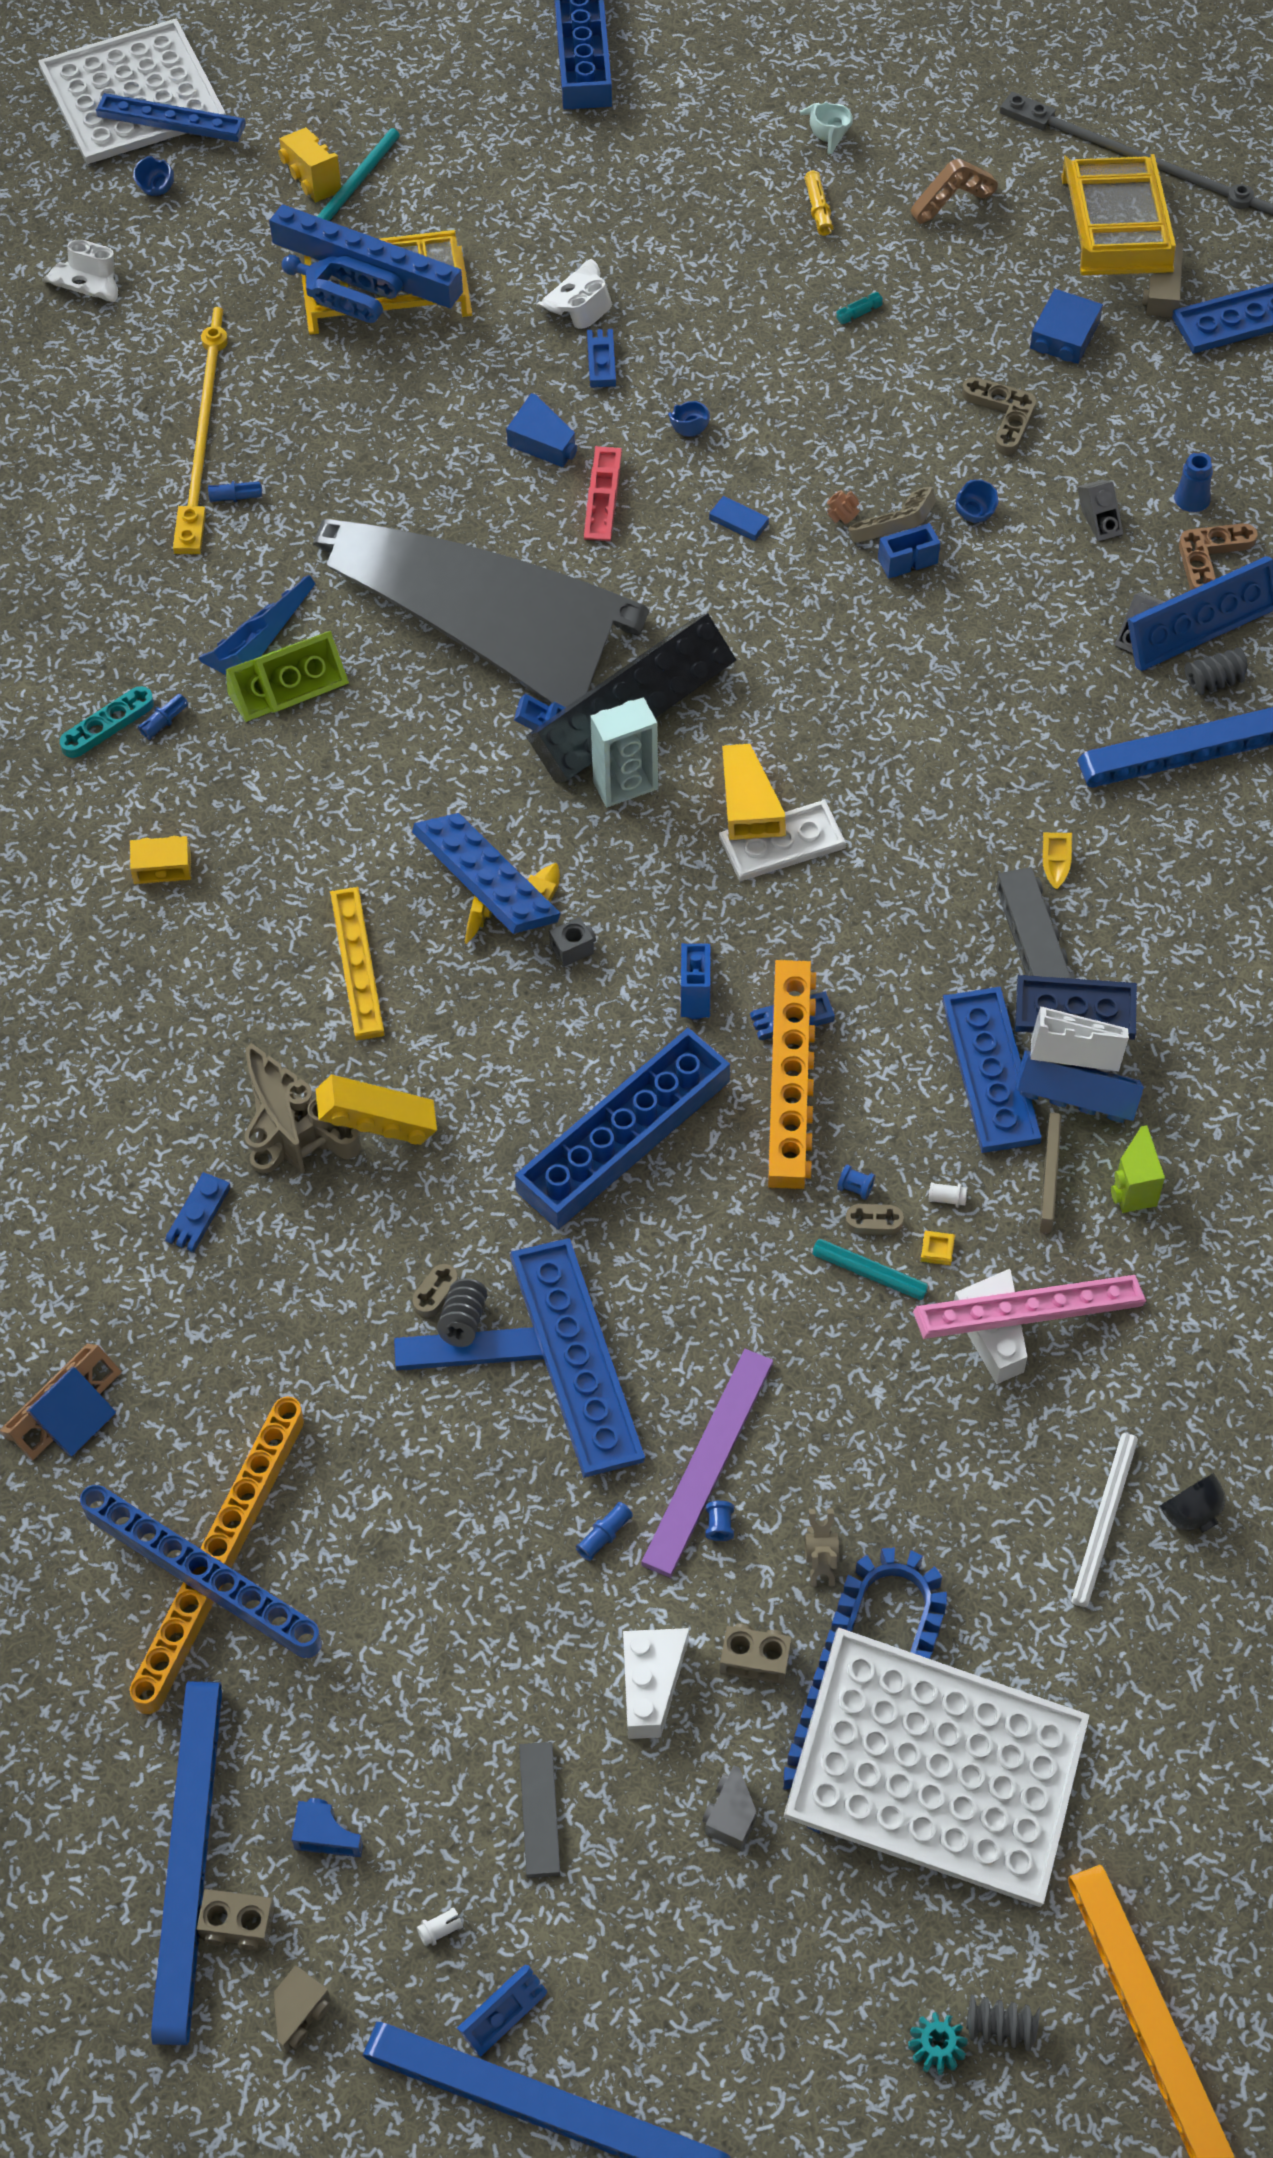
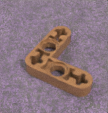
M954 159L945 166L911 208V214L919 224L925 223L935 217L958 188L984 199L995 193L998 182L989 172L962 159Z
M1242 523L1184 531L1180 536L1179 550L1190 590L1202 585L1199 584L1201 576H1203L1204 584L1216 579L1209 554L1251 549L1254 547L1257 539L1256 528L1250 524ZM1221 537L1225 540V542L1222 544L1214 543L1211 540V538ZM1189 540L1196 544L1195 551H1192V545L1188 542ZM1195 560L1201 561L1205 566L1196 568L1190 562Z

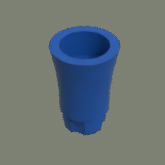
M1193 453L1186 460L1179 485L1174 493L1175 503L1185 511L1200 512L1206 509L1211 502L1210 489L1213 469L1209 455Z

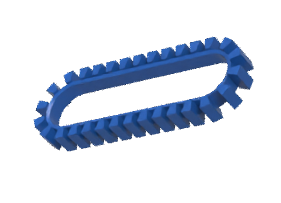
M895 1547L881 1549L880 1556L881 1566L875 1568L868 1555L857 1561L855 1573L862 1577L863 1581L850 1575L847 1576L844 1590L832 1621L831 1630H829L826 1639L825 1649L823 1648L819 1667H817L813 1678V1686L810 1688L807 1703L804 1706L800 1724H798L794 1736V1744L792 1743L788 1754L787 1765L798 1766L803 1749L801 1747L804 1746L808 1732L807 1728L810 1725L835 1633L838 1628L850 1632L853 1631L865 1592L873 1582L885 1576H900L910 1580L919 1588L924 1598L925 1607L911 1653L931 1659L942 1625L943 1615L940 1614L945 1615L947 1592L930 1593L931 1590L941 1587L942 1576L935 1566L924 1576L917 1572L922 1565V1555L910 1550L907 1565L894 1563ZM784 1767L783 1789L792 1788L797 1769ZM807 1826V1828L820 1834V1830Z

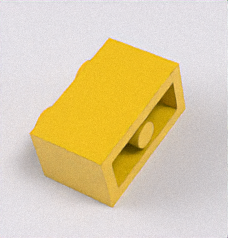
M187 836L130 840V870L134 884L191 880V851Z

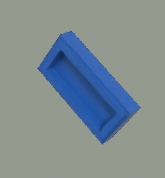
M725 496L719 500L709 513V520L753 541H756L769 524V517Z

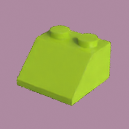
M1147 1125L1141 1126L1122 1155L1118 1171L1114 1173L1115 1184L1111 1186V1194L1114 1203L1120 1204L1122 1213L1158 1206L1165 1176Z

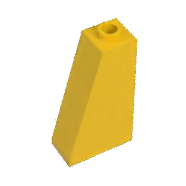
M751 744L722 746L729 840L786 836L785 812Z

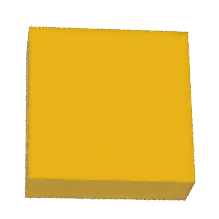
M925 1230L920 1262L951 1266L955 1235Z

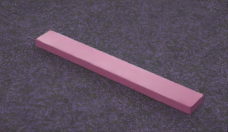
M1136 1275L921 1305L916 1306L913 1313L923 1339L1136 1308L1143 1306L1146 1299Z

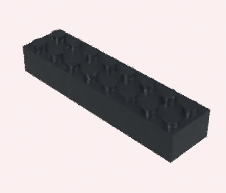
M706 613L697 616L527 734L526 738L554 782L567 781L592 763V715L597 714L601 710H609L623 705L627 701H634L644 697L653 716L656 718L737 661L710 615Z

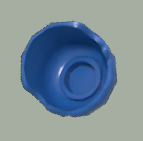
M147 156L135 166L133 179L145 194L160 196L170 190L174 182V171L164 159L157 160L152 156Z
M688 401L681 405H675L673 413H668L675 432L685 437H694L705 430L710 421L708 408L698 401Z
M982 479L970 480L966 482L958 493L955 507L964 520L974 524L984 522L992 516L998 505L997 490L991 483Z

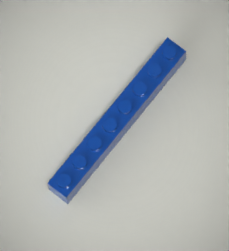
M283 204L269 220L272 243L319 261L331 256L338 258L348 256L396 274L402 280L403 289L401 291L450 309L463 293L462 272L457 267Z

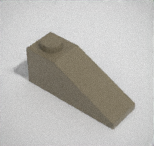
M1178 243L1175 248L1174 272L1154 273L1150 278L1149 288L1143 289L1142 305H1146V315L1172 317L1173 310L1179 308L1183 258L1182 243Z

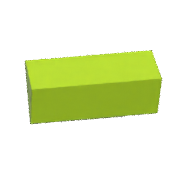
M331 631L226 669L228 695L245 722L270 712L275 713L349 683Z

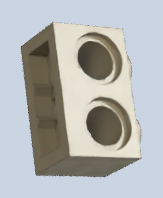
M737 1624L734 1627L727 1626L720 1660V1674L785 1685L792 1637L786 1636L785 1633L778 1630L756 1631L752 1627L743 1624ZM736 1645H743L747 1647L748 1651L744 1654H736L732 1651V1648ZM774 1650L781 1656L778 1659L770 1660L764 1654L767 1651Z
M205 1889L197 1925L198 1934L201 1939H204L206 1944L213 1946H224L225 1942L238 1943L239 1948L250 1951L258 1950V1946L268 1947L275 1912L273 1899L270 1897ZM223 1913L227 1915V1919L222 1925L214 1926L210 1924L211 1919L216 1914ZM259 1918L261 1923L256 1929L246 1930L244 1928L247 1920Z

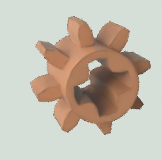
M842 490L838 491L827 502V505L830 507L827 510L828 516L835 523L840 519L844 524L849 523L860 511L856 507L860 504L858 502L859 499L852 491H849L847 494Z

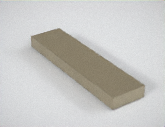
M1050 1113L1047 1125L1039 1232L1043 1233L1052 1232L1054 1222L1062 1118L1060 1113Z

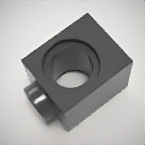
M581 917L549 930L550 947L562 967L594 954L593 942L596 941V936L590 925L585 926Z

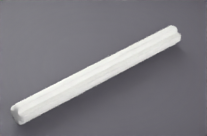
M1128 1433L1121 1435L1071 1601L1074 1605L1080 1607H1087L1089 1605L1138 1438L1135 1435Z

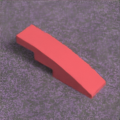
M595 446L591 482L588 491L584 540L611 541L622 448Z

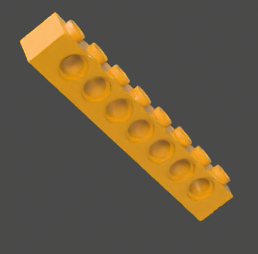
M775 960L768 1188L804 1189L805 1179H811L812 1161H806V1151H812V1133H806L807 1124H812L813 1106H807V1096L813 1097L814 1079H808V1070H814V1052H809V1043L815 1042V1025H809V1016H815L816 999L810 998V990H816V972H811V961ZM792 991L800 992L801 995L792 996L789 993ZM795 1017L800 1019L801 1021L793 1023L790 1022L788 1019ZM790 1044H796L800 1046V1048L790 1049L787 1046ZM788 1071H796L799 1075L789 1076L786 1073ZM792 1097L796 1098L799 1101L797 1103L791 1104L786 1102L785 1100L787 1098ZM787 1125H795L798 1127V1129L795 1131L786 1130L784 1127ZM793 1152L797 1154V1157L790 1159L786 1158L783 1154Z

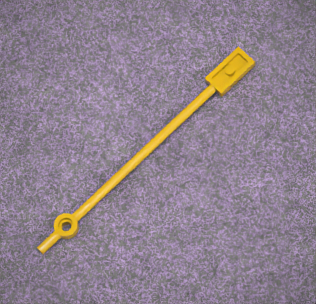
M220 307L213 309L211 327L206 328L201 334L202 345L208 352L188 505L178 506L173 542L174 554H201L206 517L205 507L198 506L218 351L223 350L228 344L227 333L221 328L223 309Z

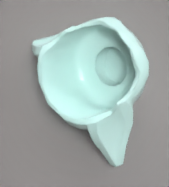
M828 102L823 104L814 103L800 111V115H810L809 122L813 134L820 140L828 142V154L834 152L843 135H845L853 123L850 110L840 104H829Z

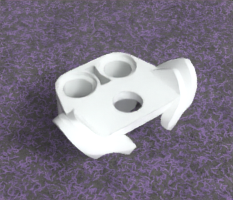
M85 240L69 242L67 245L68 261L56 264L48 275L42 279L45 283L49 282L55 286L99 297L109 302H115L118 297V287L114 280L113 250ZM76 280L86 281L84 284H75L73 282Z
M589 259L544 297L542 301L538 302L536 307L541 310L545 308L559 315H562L564 311H568L574 327L582 329L591 326L612 307V301L605 281L600 278L598 265L594 260ZM568 288H574L573 290H571V291H569V292H563L564 290H566V289H568Z

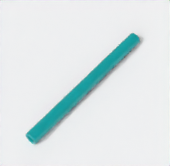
M389 129L317 217L327 221L334 217L399 139L400 134L396 129Z

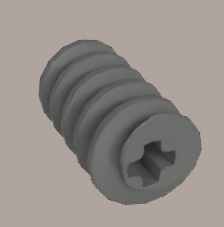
M1237 647L1234 651L1227 650L1224 654L1217 653L1214 657L1207 656L1203 660L1197 659L1193 663L1187 662L1184 670L1189 685L1199 695H1203L1205 693L1204 686H1206L1209 692H1213L1215 690V683L1219 689L1225 687V680L1229 686H1233L1235 684V677L1238 682L1243 683L1248 663L1244 651Z
M462 1278L451 1284L437 1325L438 1333L446 1343L456 1347H466L473 1343L485 1301L488 1297L487 1289L482 1283L474 1279Z
M971 1994L966 2021V2029L969 2030L970 2040L974 2041L978 2033L982 2032L984 2043L988 2044L994 2034L997 2037L998 2046H1002L1006 2038L1010 2037L1013 2049H1016L1020 2040H1024L1026 2051L1030 2052L1033 2044L1036 2042L1040 2007L1035 2015L1032 2016L1030 2006L1025 2004L1019 2014L1015 2002H1011L1008 2009L1004 2011L1002 2000L998 1999L993 2008H990L988 1997H983L979 2006H977L975 1996Z

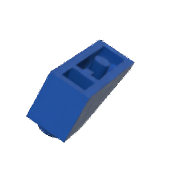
M681 943V1017H688L690 1019L710 1017V944Z

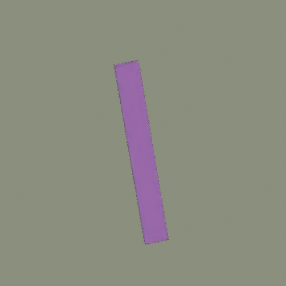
M744 1349L642 1559L643 1567L669 1578L672 1577L773 1366L772 1359Z

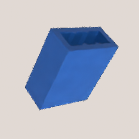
M1054 288L1032 330L1030 348L1039 353H1046L1061 358L1064 361L1079 364L1100 323L1103 304Z

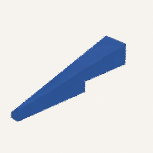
M310 575L303 577L290 591L286 590L282 593V598L279 601L265 606L240 625L226 640L222 639L219 641L217 648L202 654L198 658L200 662L226 675V669L260 657L316 584Z

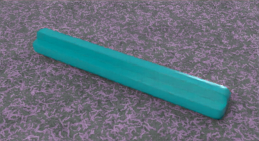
M818 1239L813 1247L812 1254L915 1299L923 1300L927 1293V1283L823 1239Z

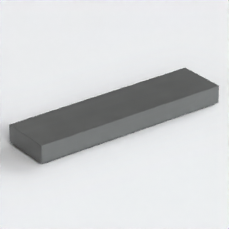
M552 1742L519 1744L527 1878L561 1876Z

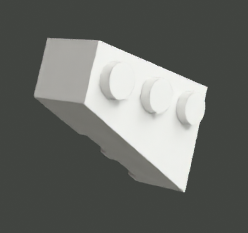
M1040 1006L1031 1038L1030 1059L1096 1068L1104 1072L1119 1071L1129 1039L1128 1028Z
M1008 1269L955 1292L954 1301L1015 1292L1011 1270ZM1021 1325L967 1333L996 1384L1024 1373L1027 1352Z
M689 1628L623 1631L628 1739L659 1738L662 1736L676 1682L689 1643Z

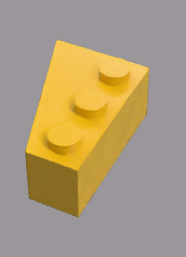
M305 127L279 138L281 148L278 150L279 157L283 164L289 165L292 177L295 180L299 179L306 196L310 195L316 203L335 195L339 191L341 179L338 155L336 153L329 154L327 152L329 151L328 146L325 144L320 146L318 144L319 138Z

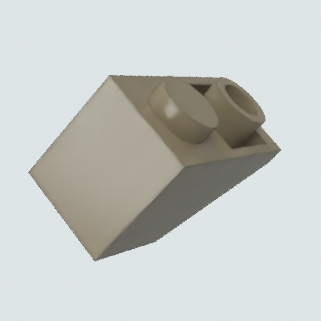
M297 1965L294 1966L274 1991L277 2039L281 2050L286 2054L292 2047L297 2049L308 2035L306 2029L314 2019L319 2021L326 2014L330 2007L328 2001L331 1999L328 1989Z

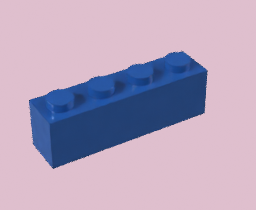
M1024 1051L1015 1081V1086L1018 1091H1021L1020 1095L1034 1100H1037L1038 1096L1048 1098L1051 1104L1059 1107H1067V1104L1078 1106L1079 1111L1090 1115H1095L1096 1111L1107 1114L1108 1119L1124 1123L1125 1119L1134 1121L1144 1089L1140 1080L1100 1071L1095 1068L1031 1060V1051Z

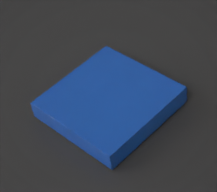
M71 1367L27 1410L68 1456H73L116 1413L110 1404L75 1367Z

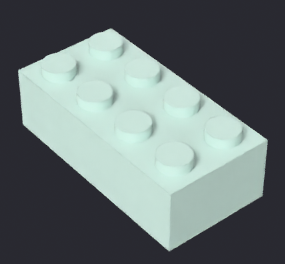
M644 697L634 701H627L623 705L609 710H601L597 714L592 715L593 783L606 808L657 790V721Z

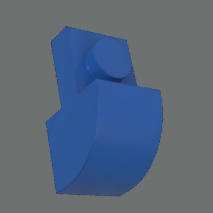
M524 694L519 700L514 721L531 730H535L566 707L555 701L548 706Z

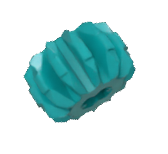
M934 2012L932 2013L931 2023L922 2016L918 2021L920 2028L912 2027L910 2030V2035L915 2039L908 2042V2049L917 2051L912 2057L914 2063H918L923 2059L926 2060L923 2067L925 2072H928L931 2064L936 2065L937 2074L942 2075L944 2063L950 2070L954 2071L957 2068L955 2059L964 2060L966 2053L961 2048L967 2046L968 2039L958 2036L963 2030L961 2024L953 2027L950 2026L952 2021L951 2015H947L944 2022H940L939 2014ZM933 2037L937 2041L942 2039L945 2041L943 2049L938 2045L931 2046Z

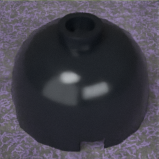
M1212 1473L1175 1497L1167 1500L1159 1507L1168 1521L1176 1528L1183 1531H1192L1199 1528L1204 1533L1219 1523L1216 1517L1224 1510L1226 1503L1225 1492L1216 1475Z

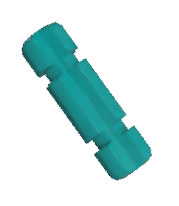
M873 292L868 295V298L863 297L847 305L848 308L843 307L837 310L836 318L841 324H846L851 321V318L856 319L872 311L871 308L876 309L882 306L883 298L879 292Z

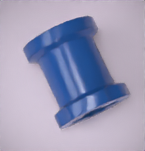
M847 1164L839 1178L837 1190L843 1191L846 1189L861 1195V1199L867 1200L872 1191L876 1175L872 1173L866 1175L852 1169V1166Z
M712 1501L706 1504V1512L709 1514V1528L706 1529L705 1537L713 1541H729L734 1538V1530L731 1529V1514L734 1513V1505L727 1501Z

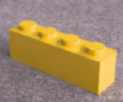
M332 1074L315 1089L318 1119L320 1121L332 1123L335 1126L357 1129L360 1132L382 1135L385 1138L407 1141L415 1145H421L437 1131L434 1101L432 1099Z

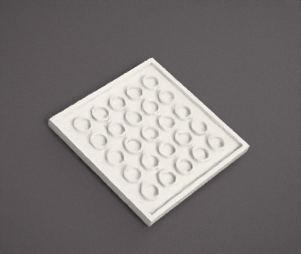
M177 19L38 60L41 72L86 164L186 134L179 131L97 117L96 109L104 93L226 115Z

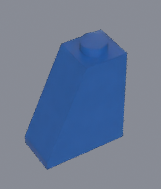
M531 393L506 428L507 446L547 462L564 467L569 459L572 460L576 455L575 432L536 394Z

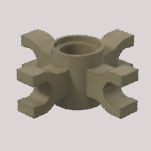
M833 1508L827 1509V1518L819 1521L816 1519L815 1509H809V1522L812 1527H807V1533H805L806 1563H812L810 1586H817L816 1579L821 1574L828 1576L829 1586H835L833 1569H837V1562H839L838 1532H832L834 1510Z

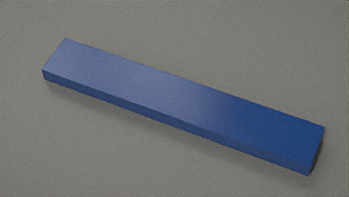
M107 93L103 94L96 109L97 117L234 142H239L246 126L245 118Z
M533 1327L476 1332L473 1343L466 1347L452 1346L446 1343L440 1335L394 1338L396 1371L544 1359Z

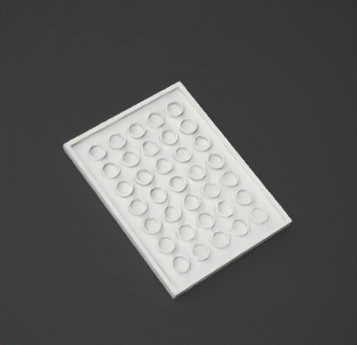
M838 1628L783 1818L1041 1907L1044 1904L1089 1714Z

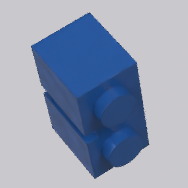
M928 523L880 538L878 560L889 579L911 572V567L913 566L915 570L938 564L941 543L931 524Z

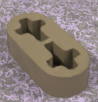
M856 1204L847 1210L845 1224L847 1229L853 1234L890 1236L900 1232L904 1216L900 1208L893 1205ZM856 1215H862V1224H856ZM886 1216H892L894 1220L893 1225H887Z
M448 1264L437 1265L416 1290L412 1302L414 1311L418 1316L423 1318L433 1317L444 1306L451 1284L458 1280L454 1267ZM446 1275H449L450 1282L444 1281L437 1288L439 1286L438 1277L444 1278ZM434 1294L432 1296V1306L427 1304L425 1307H422L421 1299L427 1301Z

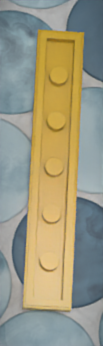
M359 887L330 891L355 1039L359 1041L385 1036Z

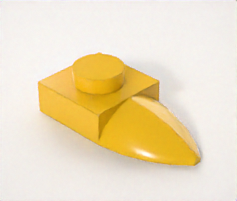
M1043 832L1044 871L1050 884L1055 889H1058L1067 878L1072 863V833Z
M557 863L546 866L536 873L535 876L530 875L528 881L549 902L557 891L560 881V871Z
M475 895L469 914L465 944L476 935L480 927L484 926L485 918H490L492 914Z

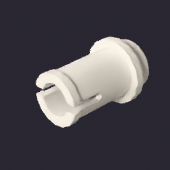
M931 1182L929 1202L956 1204V1208H959L960 1205H966L967 1187H962L960 1183H958V1186Z
M454 1908L429 1921L425 1919L421 1921L422 1925L417 1927V1931L425 1946L430 1943L434 1946L437 1944L436 1940L457 1929L463 1928L460 1918L448 1924L446 1923L458 1915Z

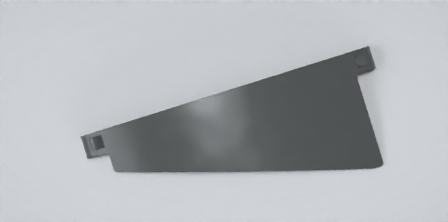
M323 519L313 541V546L315 545L321 550L331 552L327 562L330 569L448 636L550 705L555 701L567 707L585 695L590 688L612 625L626 633L640 635L649 613V609L641 603L579 579L515 558L422 534L375 525Z

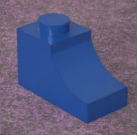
M310 1798L307 1802L298 1801L292 1835V1843L295 1850L361 1857L363 1849L361 1835L345 1830L334 1820V1811L331 1804L318 1798Z

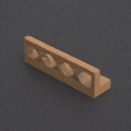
M87 1343L0 1429L3 1437L15 1442L30 1460H34L53 1439L39 1424H36L37 1422L27 1410L71 1367H75L83 1376L86 1375V1380L91 1385L97 1384L94 1388L99 1394L122 1373L99 1345ZM101 1360L110 1372L101 1381H93L92 1369ZM31 1428L41 1429L40 1442L31 1449L22 1437Z

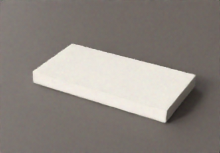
M826 800L785 812L786 836L729 840L728 830L719 832V838L739 881L741 882L845 849L846 842Z

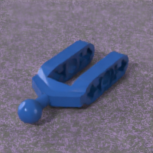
M288 255L283 258L281 264L283 271L288 275L300 273L306 276L307 296L313 297L320 305L368 323H375L383 313L381 303L374 297L328 281L331 276L389 299L395 298L403 289L402 280L396 274L348 256H341L339 258L331 256L308 266L303 264L296 255Z

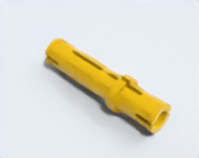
M812 170L804 176L812 205L811 216L816 221L818 234L826 236L831 234V230H833L830 219L831 209L826 203L820 173Z

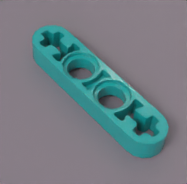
M143 686L135 687L66 731L59 739L63 754L70 758L79 757L149 712L154 706L151 690ZM140 698L142 700L145 699L146 701L141 702L140 700L136 701V699ZM116 711H124L126 713L120 719L111 717ZM99 725L103 727V730L97 734L88 732L93 726ZM73 742L74 744L78 743V745L73 746L72 744L68 745V743Z

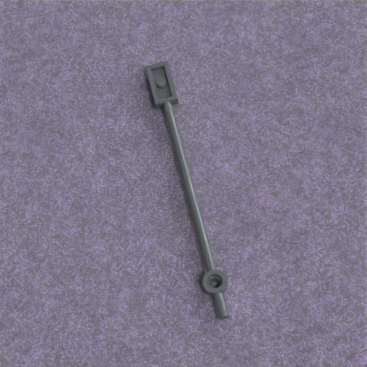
M1011 92L1000 106V114L1043 131L1047 126H1051L1126 157L1149 158L1151 156L1054 117L1055 108L1015 92ZM1156 158L1158 170L1228 197V203L1234 208L1245 209L1253 207L1273 215V204L1254 197L1253 189L1247 185L1237 184L1229 187Z

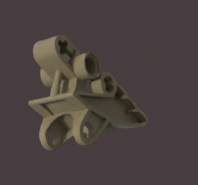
M252 1043L245 1049L248 1072L255 1098L256 1114L245 1131L244 1137L248 1148L253 1150L250 1154V1163L255 1171L259 1173L271 1172L286 1159L300 1173H304L303 1157L318 1147L329 1149L343 1159H351L359 1154L361 1151L359 1131L320 1121L318 1119L316 1098L313 1099L312 1090L308 1083L301 1078L298 1080L297 1075L286 1067L282 1069V1065L270 1056L266 1057V1053ZM304 1092L305 1098L302 1099L294 1093L301 1094ZM299 1115L304 1117L300 1122L298 1120ZM258 1132L257 1141L254 1143L250 1138L254 1133ZM263 1153L269 1154L272 1157V1160L266 1165H259L255 1162L257 1157Z

